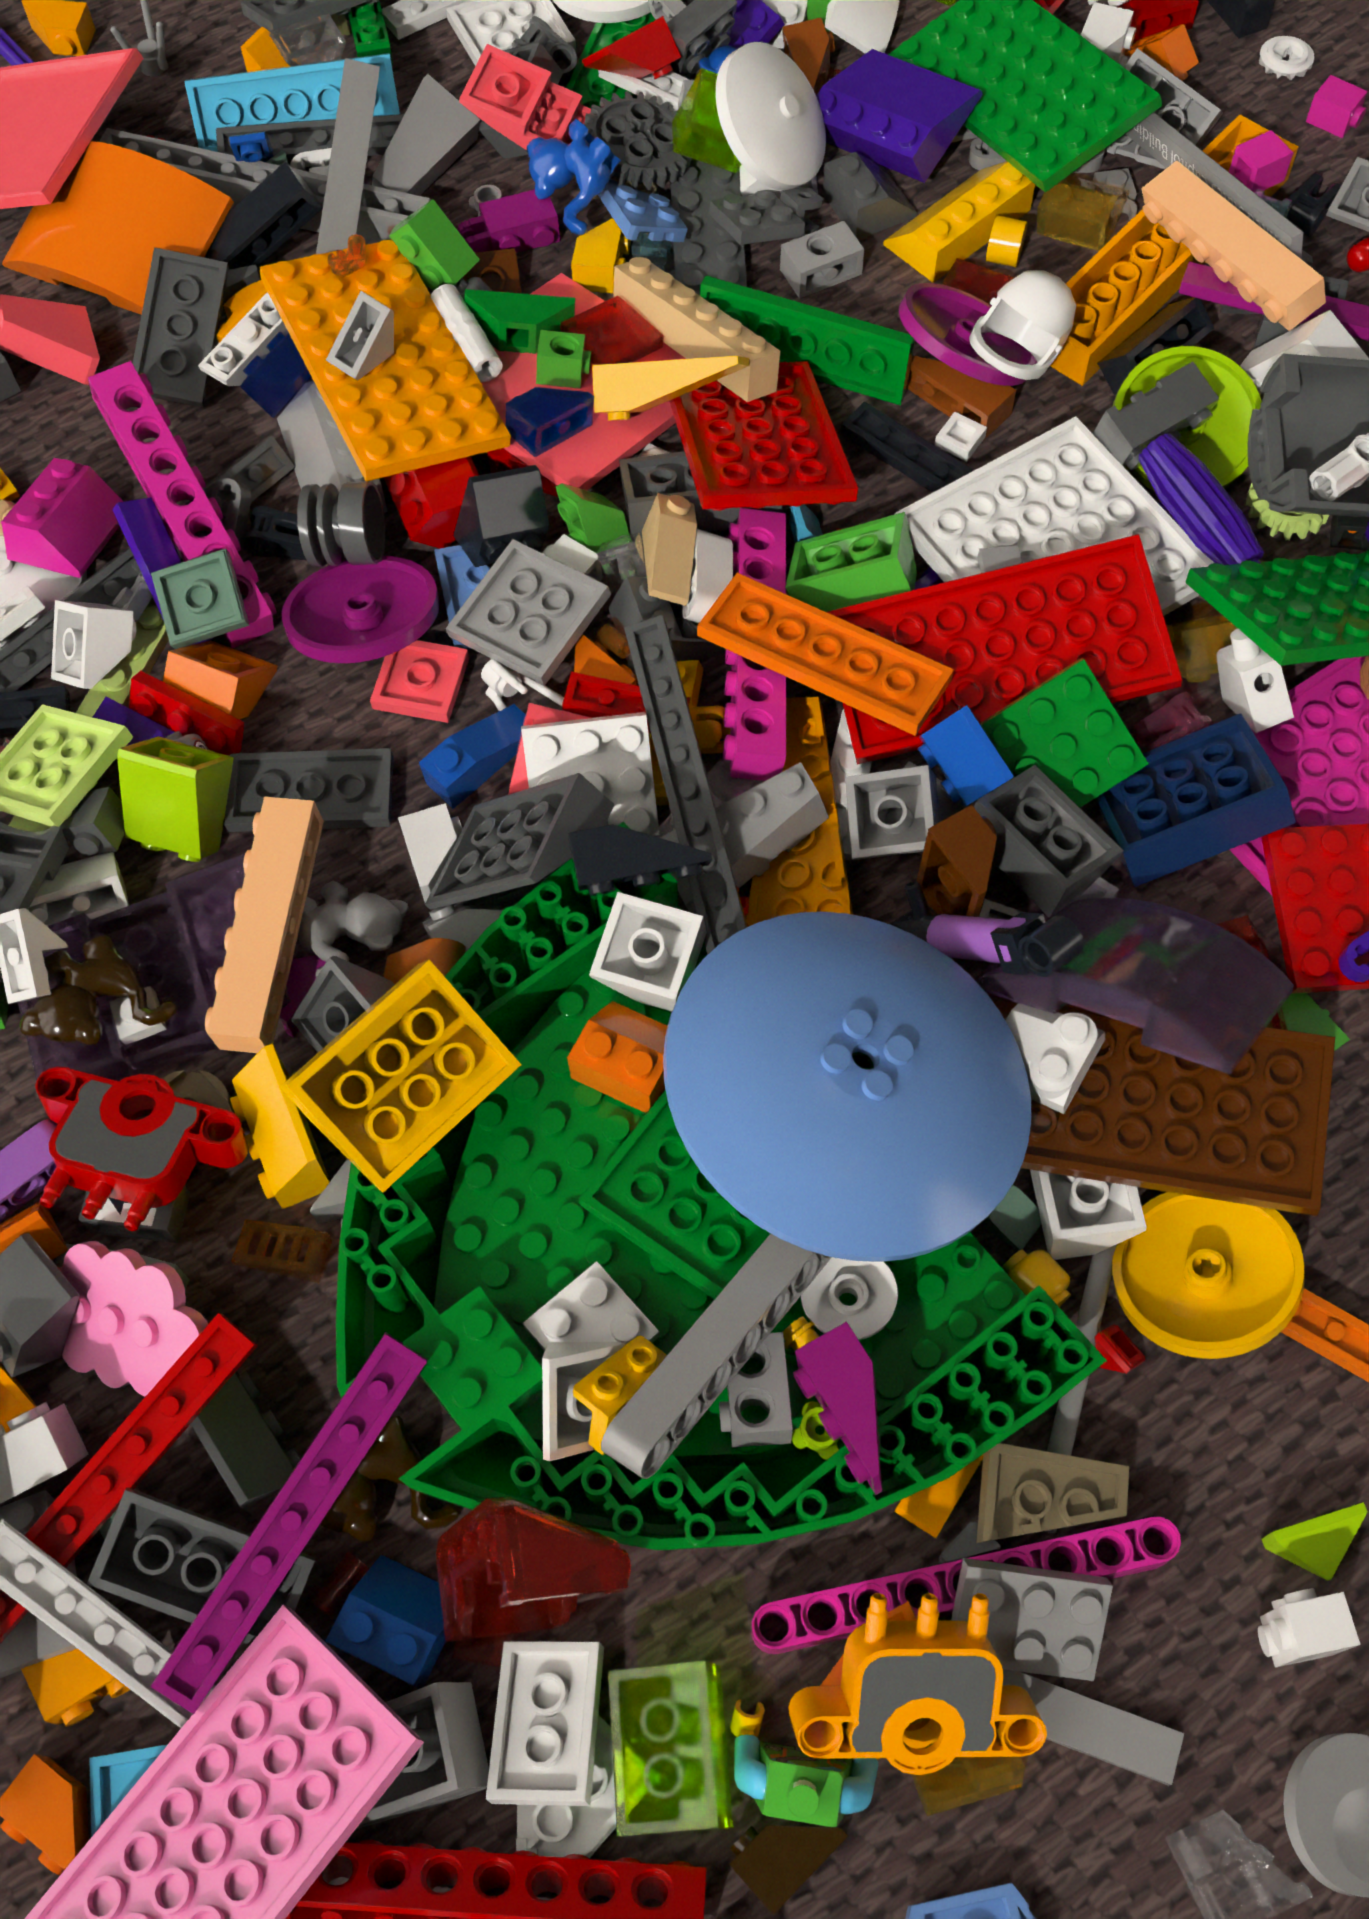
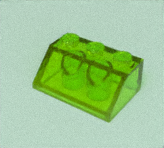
M697 1661L608 1671L617 1837L733 1828L720 1665L708 1661Z

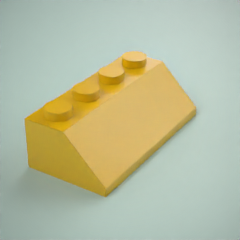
M1007 161L981 169L885 239L883 245L934 283L989 242L997 215L1020 219L1031 210L1035 184Z

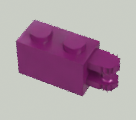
M535 189L479 203L480 216L461 222L457 228L474 253L515 248L516 253L560 242L558 215L549 196L547 199L539 200L535 195Z

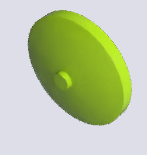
M1180 346L1169 348L1144 359L1129 373L1116 394L1113 406L1115 405L1118 411L1132 402L1130 400L1132 395L1139 391H1142L1143 394L1147 393L1157 386L1156 383L1159 380L1194 362L1219 397V400L1211 410L1213 416L1197 429L1193 430L1190 425L1179 432L1181 438L1178 441L1207 466L1223 488L1233 483L1248 467L1247 450L1252 410L1260 409L1262 403L1260 394L1250 376L1227 356L1202 347ZM1142 465L1133 471L1126 467V470L1138 482L1155 491Z

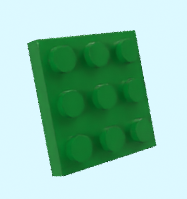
M1083 658L1078 659L980 723L982 729L1014 777L1036 765L1079 808L1149 764Z

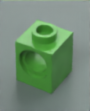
M540 330L536 384L581 388L582 373L589 374L591 351L584 350L585 334Z

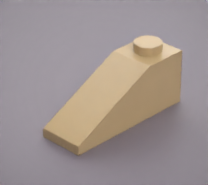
M657 493L642 529L649 596L686 606L690 594L697 521L694 503L679 495L667 496Z

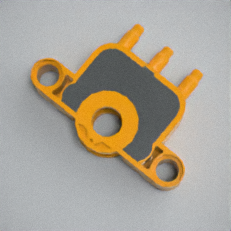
M880 1593L873 1594L870 1597V1606L867 1608L866 1623L854 1629L847 1638L844 1648L841 1686H811L803 1688L794 1694L788 1706L798 1746L807 1756L818 1759L887 1758L889 1763L898 1770L914 1775L937 1772L949 1765L955 1757H1022L1031 1755L1043 1746L1047 1737V1731L1029 1693L1020 1686L1003 1685V1668L987 1637L990 1616L988 1609L989 1599L982 1593H977L972 1597L968 1621H938V1598L931 1593H926L922 1596L921 1606L918 1608L917 1621H887V1598ZM924 1718L918 1723L910 1724L917 1719Z

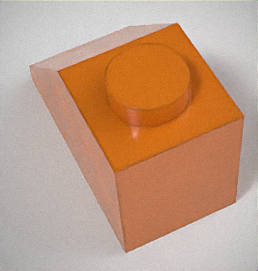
M1184 24L1139 39L1132 44L1130 50L1126 49L1124 54L1131 57L1138 48L1181 81L1188 77L1187 71L1199 63Z

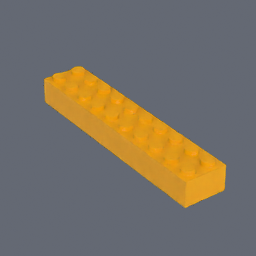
M1238 115L1202 151L1229 172L1236 146L1269 130L1242 115ZM1279 135L1277 136L1287 144L1293 155L1285 180L1256 194L1265 202L1288 180L1299 146ZM1142 209L1066 283L1071 289L1076 304V312L1072 330L1063 345V349L1050 366L1083 386L1100 369L1097 363L1139 330L1180 289L1189 261L1202 265L1206 262L1201 263L1197 261L1190 252V249L1182 242H1174L1166 229L1159 223H1151Z

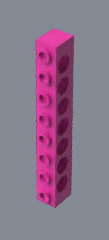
M129 361L88 377L93 400L147 497L152 498L168 535L183 562L222 549H226L230 553L240 592L246 596L243 603L249 621V626L224 634L230 647L235 648L274 630L273 615L277 614L271 597L267 592L261 594L256 585L259 579L252 563L249 560L243 562L238 551L241 550L234 531L231 528L225 530L220 520L223 519V514L214 497L208 499L203 491L206 485L202 474L196 465L193 467L189 466L185 458L188 457L185 444L179 435L173 436L168 426H171L168 414L161 403L155 405L151 396L154 395V392L145 373L138 375L132 362ZM130 407H137V408H139V409H137V410H135V411H127V410H126V409H128V408H130ZM146 438H156L153 442L143 441ZM163 469L174 470L173 472L168 474L160 473V471ZM181 500L192 501L188 505L177 504V502ZM199 531H207L210 533L205 537H197L194 535Z
M740 508L737 524L730 523L728 539L732 540L734 547L733 577L736 573H740L786 594V513ZM726 649L725 664L732 665V671H727L724 693L726 696H731V703H727L725 707L724 727L731 728L730 735L725 737L723 759L730 760V777L766 781L782 772L786 760V676Z

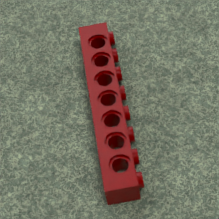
M363 1840L358 1843L345 1842L285 1919H704L706 1867H694L690 1863L683 1861H674L664 1865L642 1863L634 1858H620L616 1861L592 1860L580 1854H570L565 1857L539 1856L534 1852L526 1850L505 1854L490 1853L478 1847L447 1850L436 1849L424 1843L404 1847L384 1845L375 1840ZM339 1877L349 1879L341 1885L329 1884L332 1880ZM389 1881L401 1882L399 1886L392 1889L381 1888L384 1883ZM447 1884L453 1886L451 1890L444 1893L433 1891L439 1885ZM492 1888H501L506 1891L499 1896L484 1894ZM542 1892H553L558 1895L551 1900H542L536 1897ZM596 1895H603L610 1900L606 1903L596 1904L589 1899ZM646 1899H656L663 1904L658 1907H647L641 1902Z

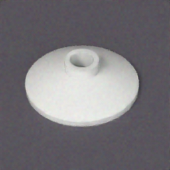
M832 1257L802 1293L801 1302L808 1319L824 1334L847 1322L858 1340H862L875 1335L888 1324L897 1305L898 1290L893 1273L884 1261H852ZM844 1293H851L856 1297L857 1302L854 1305L847 1306L841 1303L839 1297Z

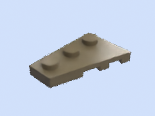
M997 1444L983 1454L976 1543L1127 1516L1129 1466L1014 1445Z

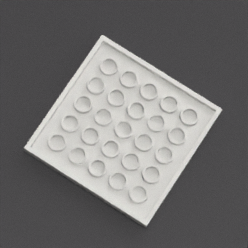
M1076 416L895 513L905 512L908 519L912 546L944 582L980 574L981 571L977 558L980 548L1019 545L1022 561L1025 563L1139 534L1164 616L1199 596L1197 592L1185 583L1190 568L1208 567L1214 563L1195 546L1184 530Z

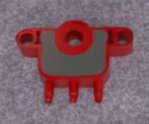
M57 1066L42 1072L37 1078L35 1088L47 1116L51 1121L57 1123L48 1144L49 1152L56 1168L44 1187V1193L40 1198V1203L44 1207H53L57 1199L62 1196L67 1185H70L74 1188L90 1192L82 1210V1215L90 1220L94 1219L99 1210L103 1209L109 1197L131 1203L132 1205L127 1212L128 1216L124 1222V1227L129 1231H136L141 1222L146 1219L151 1208L165 1206L178 1197L197 1162L219 1168H231L242 1163L247 1157L249 1150L240 1119L235 1113L176 1097L169 1084L155 1075L137 1074L125 1077L120 1081H115L67 1067ZM150 1114L143 1119L135 1120L140 1116Z

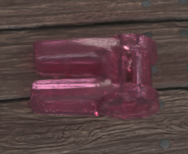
M1182 692L1163 707L1132 726L1129 733L1139 746L1144 742L1148 743L1151 738L1158 734L1169 731L1164 735L1160 734L1157 740L1150 743L1145 750L1147 752L1213 725L1214 721L1210 716L1202 715L1194 706V698L1190 693Z

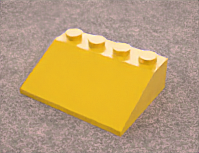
M429 959L414 967L284 1082L280 1088L304 1115L383 1193L522 1064Z

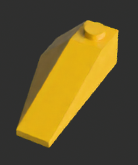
M725 356L592 365L594 413L608 414V421L630 420V413L644 412L748 367L749 358Z

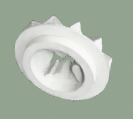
M1292 36L1271 38L1262 45L1260 50L1259 64L1265 67V73H1275L1277 79L1281 76H1286L1289 80H1292L1295 75L1304 77L1307 70L1312 68L1314 62L1312 48L1305 41ZM1287 54L1290 55L1288 61L1283 60L1284 57L1286 58Z

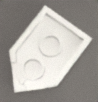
M598 1715L591 1805L516 1804V1851L526 1850L534 1852L539 1856L565 1857L570 1854H580L590 1858L660 1776Z

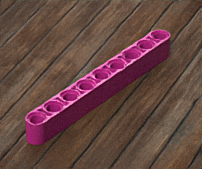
M1149 1517L966 1559L1003 1564L1013 1563L1018 1566L1051 1570L1048 1563L1049 1554L1059 1552L1069 1559L1071 1573L1107 1577L1109 1580L1157 1569L1165 1565L1179 1552L1181 1538L1177 1527L1170 1520L1162 1517ZM1144 1532H1154L1162 1538L1165 1546L1163 1555H1155L1146 1549L1143 1542ZM1098 1542L1109 1543L1116 1549L1118 1553L1117 1565L1109 1566L1099 1560L1096 1554ZM963 1559L769 1602L761 1606L754 1614L751 1626L752 1638L755 1645L761 1651L768 1654H781L847 1639L854 1629L866 1623V1618L859 1614L856 1607V1601L859 1597L875 1593L883 1594L887 1598L886 1609L889 1612L907 1602L904 1591L911 1584L924 1586L929 1593L934 1594L938 1598L937 1609L939 1610V1618L952 1615L956 1597L953 1577L960 1573ZM817 1605L829 1607L835 1615V1625L826 1631L815 1629L808 1620V1612L811 1608ZM912 1607L916 1616H918V1609ZM769 1616L780 1617L787 1625V1635L777 1642L766 1640L759 1630L760 1623L764 1618Z

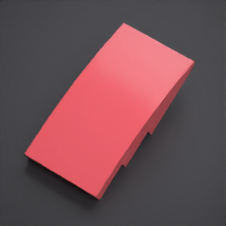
M489 44L485 46L459 99V103L482 121L526 150L528 143L538 137L544 139L558 138L566 144H570L573 140L569 136V125L575 119L584 124L586 113L590 114L591 112L590 108L581 105L582 95L551 82L552 72Z

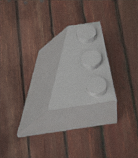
M1138 48L1124 66L1125 69L1161 95L1162 106L1155 113L1199 147L1223 112ZM1126 134L1105 148L1106 153L1113 155L1117 153L1134 158L1137 162L1166 169V167Z

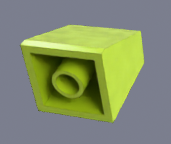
M159 736L118 748L117 760L125 838L141 842L140 846L144 849L153 851L167 849L177 852L180 859L192 862L202 861L203 858L218 852L234 757Z

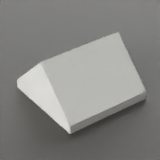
M548 1342L542 1358L544 1460L553 1461L595 1450L588 1444L592 1411L573 1396V1387L624 1347L625 1343Z

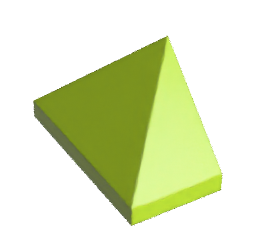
M1363 1502L1273 1531L1261 1540L1265 1549L1328 1581L1335 1574L1368 1511Z

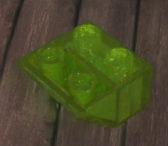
M701 68L672 121L673 152L737 173L742 164L727 142L717 111L716 80L718 74Z

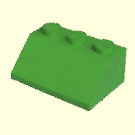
M905 512L796 542L785 587L789 596L828 612L914 590L917 570L908 519Z

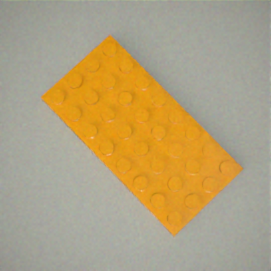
M392 239L260 266L261 280L365 481L510 446L511 435L461 347L456 343L452 333L446 327L443 317L432 301L431 294L415 266L400 253ZM360 291H363L394 310V354L360 380H356L326 361V358Z

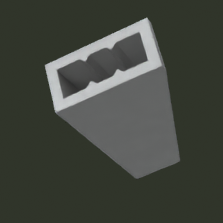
M427 74L421 81L373 174L372 186L420 196L477 140L480 119Z

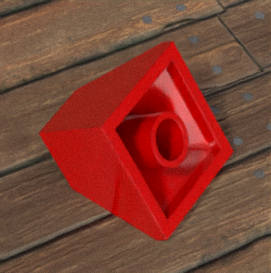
M662 16L586 57L582 62L588 68L639 79L652 73L654 79H657L672 71L673 68L670 63L681 58V55L665 18Z

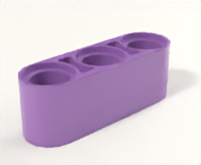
M50 1119L43 1120L34 1125L0 1151V1222L42 1192L56 1168L50 1155L48 1144L57 1123Z

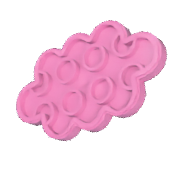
M88 1241L71 1247L64 1257L63 1266L57 1267L80 1294L62 1357L68 1366L76 1372L87 1373L95 1370L101 1381L110 1388H120L131 1384L136 1392L145 1397L208 1325L207 1320L200 1312L185 1306V1287L176 1270L166 1263L156 1262L146 1265L140 1254L133 1249L124 1248L110 1252L103 1244L97 1241Z

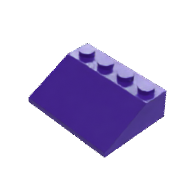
M871 49L824 84L816 97L824 119L826 143L850 153L857 152L879 165L925 183L983 94L980 89Z

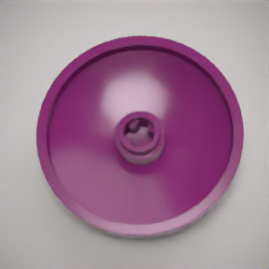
M919 283L907 290L899 305L900 319L909 334L930 354L953 369L987 383L1014 386L1027 381L1005 374L988 364L975 352L970 344L969 336L973 327L981 316L987 314L992 307L990 304L969 293L941 284ZM981 333L985 343L1003 358L1023 365H1034L1037 363L1035 357L1014 340L996 333Z
M384 555L380 563L370 565H352L347 560H343V563L339 566L329 565L316 571L292 590L283 605L282 622L289 642L303 655L329 663H358L390 655L415 642L434 623L439 612L440 601L434 578L428 570L416 562Z

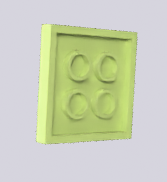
M42 704L0 753V811L48 826L60 827L71 816L72 811L85 795L94 788L99 778L113 761L117 759L118 748L125 747L133 738L132 734L124 725Z

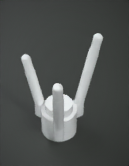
M489 660L482 669L481 678L489 686L486 690V695L494 702L498 711L507 708L502 700L503 695L511 697L518 691L521 694L527 693L528 690L522 682L560 706L563 704V696L547 686H543L508 668L497 660Z

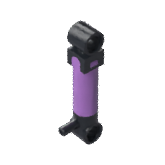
M917 881L910 882L904 887L911 910L890 923V925L909 932L931 944L949 958L1000 963L1003 973L1027 975L1032 972L1039 977H1048L1077 957L1084 947L1083 937L1078 927L1067 917L1060 915L1045 921L1043 914L1020 912L1010 920L937 914L935 910L927 905L921 884Z

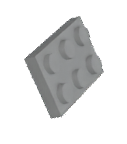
M963 1558L951 1621H968L972 1597L977 1593L985 1594L989 1599L988 1609L990 1611L987 1637L995 1650L1003 1670L1094 1681L1113 1585L1107 1577Z

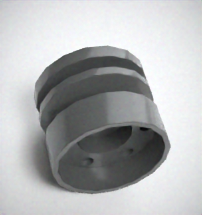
M372 481L346 482L342 484L340 492L332 483H326L321 487L318 484H307L302 487L298 500L297 522L301 547L308 564L312 567H323L327 564L339 566L343 563L344 557L352 565H370L381 562L385 550L386 525L381 496L377 486Z

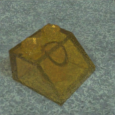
M1069 175L1046 193L1044 192L1037 207V234L1100 251L1111 237L1128 198L1129 190Z

